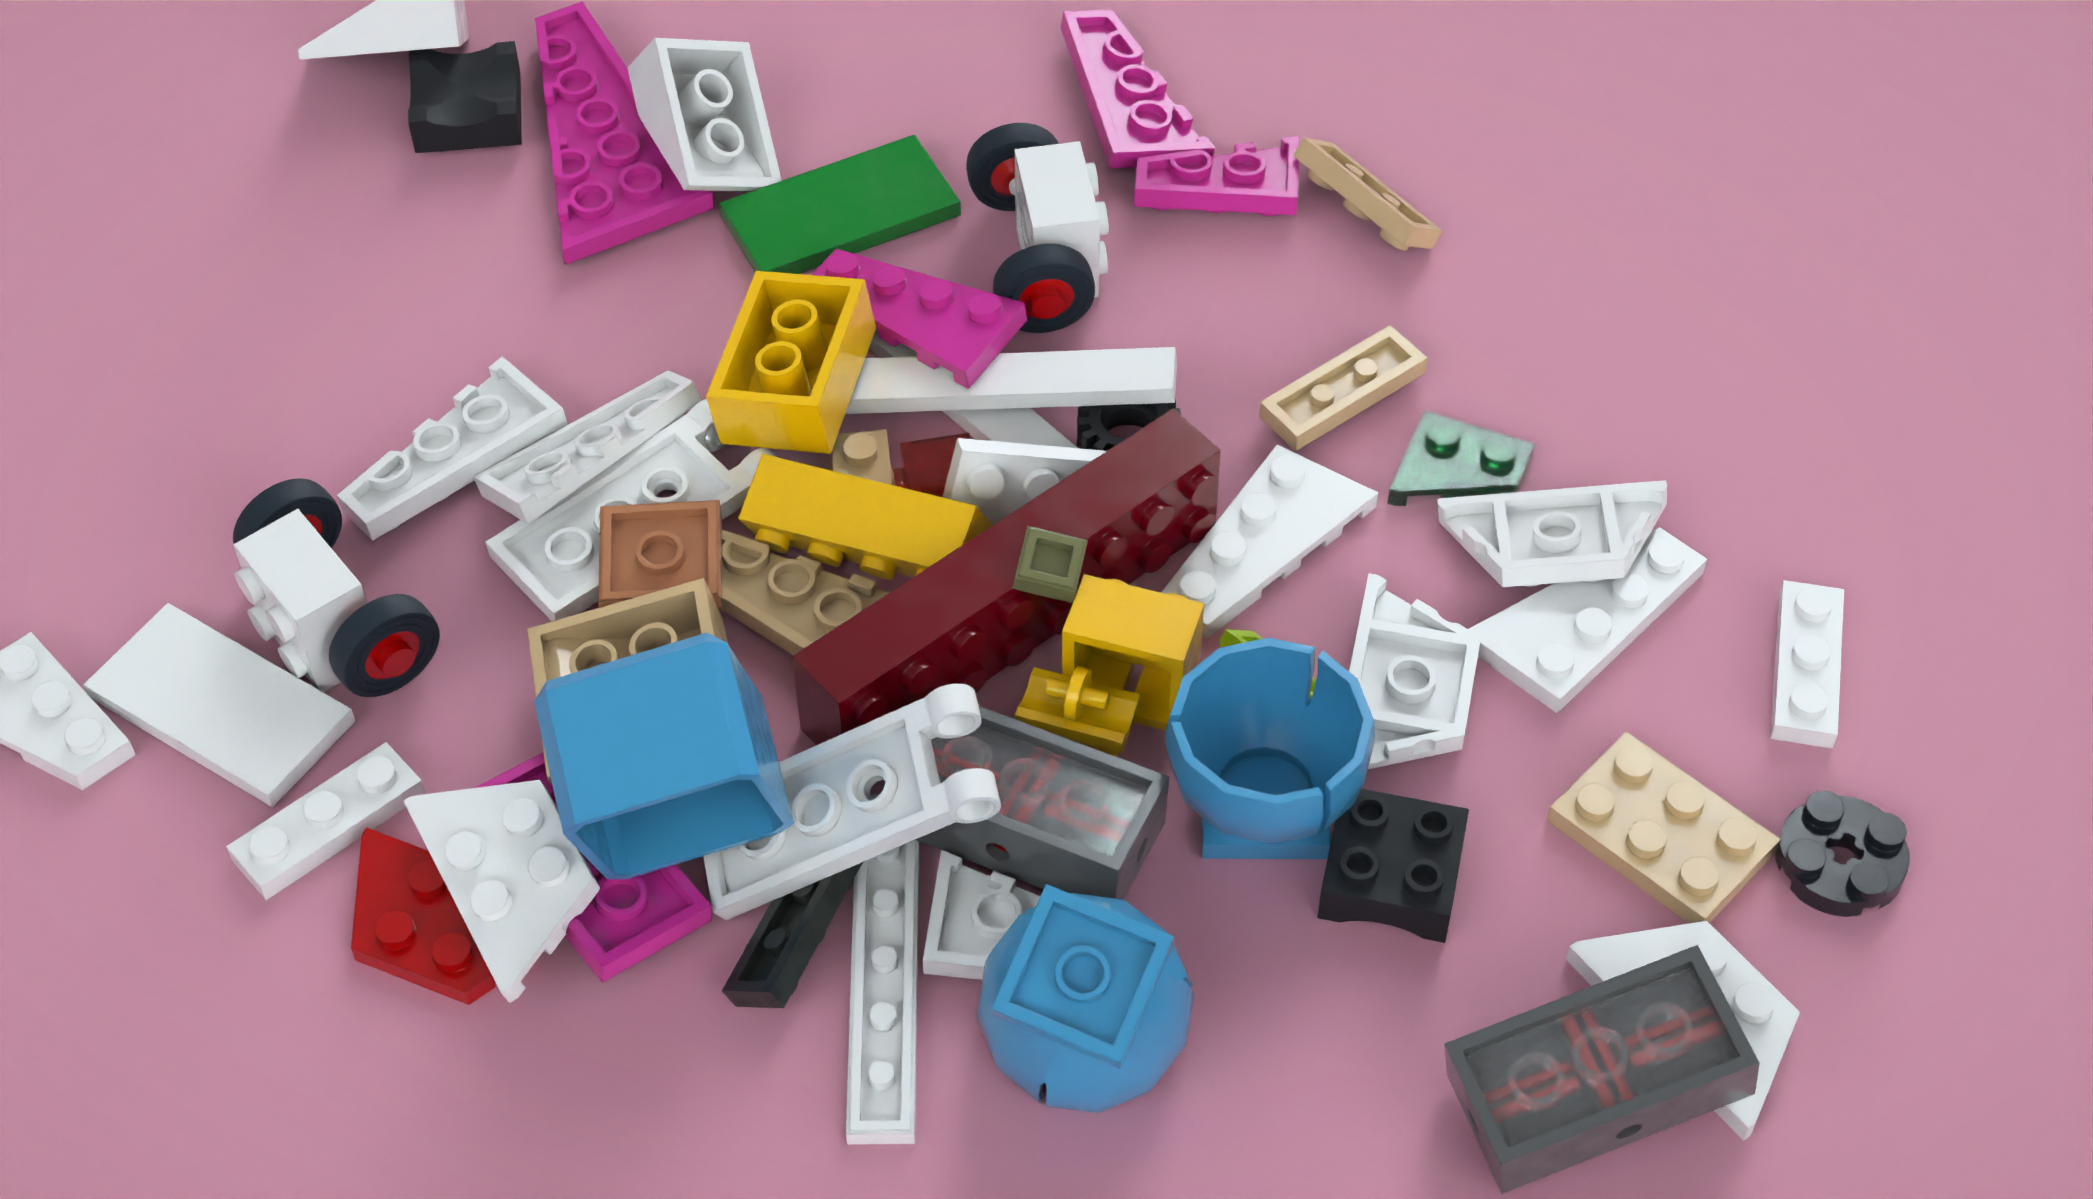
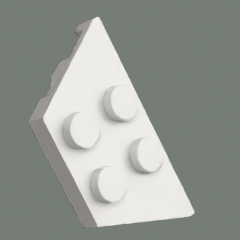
M1666 480L1439 498L1437 499L1439 523L1502 587H1532L1540 584L1578 581L1595 582L1604 579L1625 578L1667 505Z
M1371 573L1368 574L1349 670L1351 674L1358 678L1374 719L1376 739L1368 769L1462 750L1481 637L1458 623L1444 620L1437 610L1419 599H1416L1410 605L1386 590V579Z
M540 780L410 796L403 800L501 994L511 1003L519 998L525 990L521 980L544 951L549 955L552 954L565 937L570 921L575 916L583 913L601 888L582 853L563 834L558 809Z
M1707 921L1581 940L1570 945L1566 960L1591 986L1695 945L1699 946L1760 1062L1755 1094L1714 1111L1743 1141L1751 1136L1800 1012Z

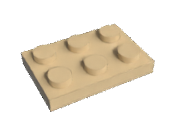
M1627 731L1550 806L1547 822L1688 924L1702 921L1710 923L1775 855L1781 840Z

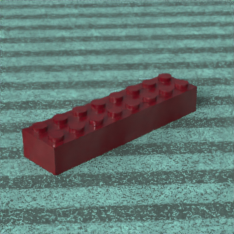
M1172 408L792 656L800 729L815 745H819L926 697L934 689L944 685L966 684L971 686L975 693H977L988 679L1007 666H1016L1023 662L1034 648L1053 635H1061L1073 604L1012 589L1027 526L1088 540L1076 594L1084 574L1102 579H1117L1129 585L1146 572L1153 573L1159 570L1171 555L1189 543H1197L1203 540L1215 525L1221 450Z

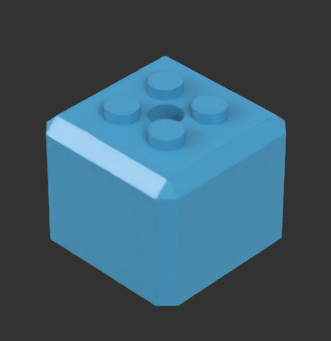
M709 633L662 645L638 654L548 680L534 700L563 834L607 880L636 877L782 833L794 824L763 698L727 642Z

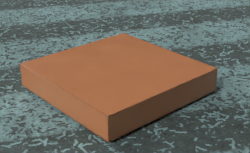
M720 500L600 506L599 608L704 578L718 609H722V514Z

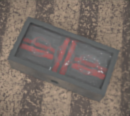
M979 706L982 722L975 731L958 738L945 739L936 737L931 740L940 783L962 770L972 768L990 770L995 776L1001 808L998 813L986 820L976 823L955 822L915 840L1041 889H1044L1045 885L1048 884L1068 893L1124 900L1165 824L1170 776ZM881 780L882 792L885 786V780Z
M1698 945L1444 1043L1448 1079L1501 1194L1754 1095L1760 1064Z

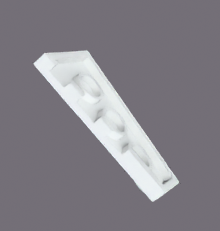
M502 356L489 367L491 377L478 388L468 384L453 397L455 407L437 422L428 418L413 431V443L402 452L389 451L341 491L337 498L342 511L373 541L473 482V476L567 426L568 423L563 408Z
M668 370L478 473L473 478L482 497L529 524L657 432L683 417L687 411L701 401L694 381Z
M1276 445L1161 593H1175L1189 600L1204 603L1202 637L1208 639L1261 598L1262 589L1279 576L1283 579L1288 577L1301 566V559L1320 544L1326 547L1342 535L1343 526L1356 516L1364 518L1377 507L1378 492L1284 447Z
M1659 527L1651 531L1625 578L1604 579L1595 582L1553 583L1469 628L1468 630L1481 637L1478 658L1555 713H1558L1704 574L1707 558Z

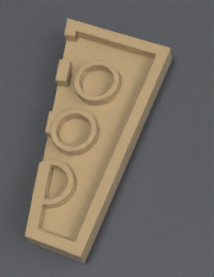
M722 529V609L720 610L792 655H795L889 593L877 589L875 580L854 573L850 579L821 570V562L800 555L797 559H788L770 553L768 544Z

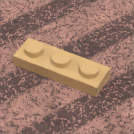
M1305 137L1302 139L1293 156L1309 168L1306 175L1310 180L1327 190H1336L1345 198L1342 203L1343 206L1357 217L1364 220L1371 219L1382 228L1379 235L1392 246L1404 251L1409 247L1432 249L1443 232L1440 228L1333 142Z
M1389 325L1260 402L1259 417L1293 450L1297 451L1425 374L1428 358L1395 328Z

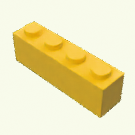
M766 454L761 455L738 517L756 535L754 540L768 544L772 551L787 553L791 546L806 550V555L815 561L839 567L842 560L860 564L859 568L865 573L885 580H893L895 573L913 578L993 526L976 505Z

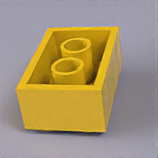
M766 271L755 272L706 394L720 444L831 454L876 330L865 279Z

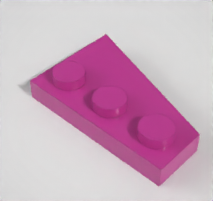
M1300 135L1281 138V147L1256 150L1254 142L1234 144V153L1210 156L1207 152L1196 149L1138 157L1134 206L1151 207L1155 210L1190 209L1205 210L1210 213H1223L1227 211L1259 213L1264 216H1277L1279 214L1296 215L1299 160L1293 154L1299 146Z

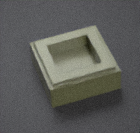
M1027 526L1012 589L1073 603L1088 540Z

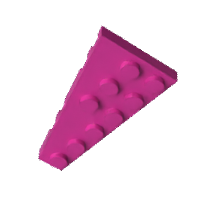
M583 1L536 17L535 23L565 265L714 209L711 191L684 190L638 116L627 66Z

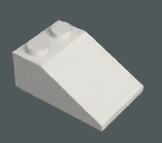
M375 0L298 49L299 60L459 47L469 39L464 0Z
M654 38L627 67L638 116L684 190L754 191L782 181L749 42Z

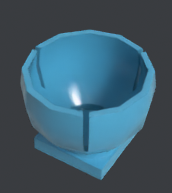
M1264 638L1218 648L1183 677L1167 724L1165 744L1183 800L1201 816L1202 858L1328 859L1331 845L1330 825L1355 803L1365 782L1376 738L1374 719L1358 678L1323 650L1318 656V675L1312 699H1310V689L1315 668V647L1273 638Z
M1046 884L1037 906L1025 910L1024 914H1020L989 953L984 965L977 1019L997 1069L1040 1104L1045 1095L1042 1092L1043 1083L1045 1082L1047 1088L1046 1105L1048 1107L1100 1113L1149 1093L1185 1048L1194 992L1191 989L1193 984L1174 944V936L1168 934L1128 902L1121 899L1068 893Z

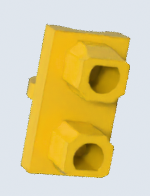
M1077 666L1072 676L1033 667L1025 695L1017 707L1014 719L1117 756V753L1122 754L1140 706V694L1091 682L1092 671L1089 668Z

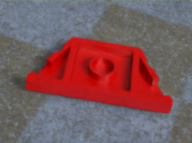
M366 827L361 834L351 950L355 961L467 1005H470L494 989L496 982L429 851Z

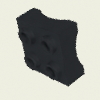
M515 41L497 42L486 49L464 54L443 53L431 49L409 51L411 94L408 124L415 153L522 145L521 71Z
M1361 789L1355 803L1335 821L1321 888L1317 918L1334 922L1368 921L1382 923L1404 929L1423 939L1445 943L1469 809Z

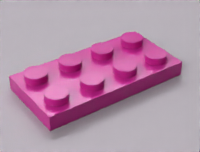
M544 752L475 787L540 780L557 807L553 785L547 779ZM583 855L601 889L583 913L575 916L570 921L565 938L603 983L712 920V905L677 865L629 879L607 880Z

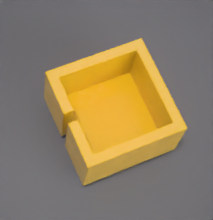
M1084 574L1062 630V674L1072 676L1077 666L1089 668L1092 671L1091 682L1125 690L1134 664L1144 666L1134 692L1140 694V706L1134 723L1166 730L1183 677L1199 665L1201 661L1204 603L1189 600L1175 593L1164 594L1131 586L1117 579H1102Z

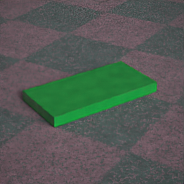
M915 134L719 202L721 218L755 272L766 271L799 274L820 266L835 249L854 254L961 215V201Z

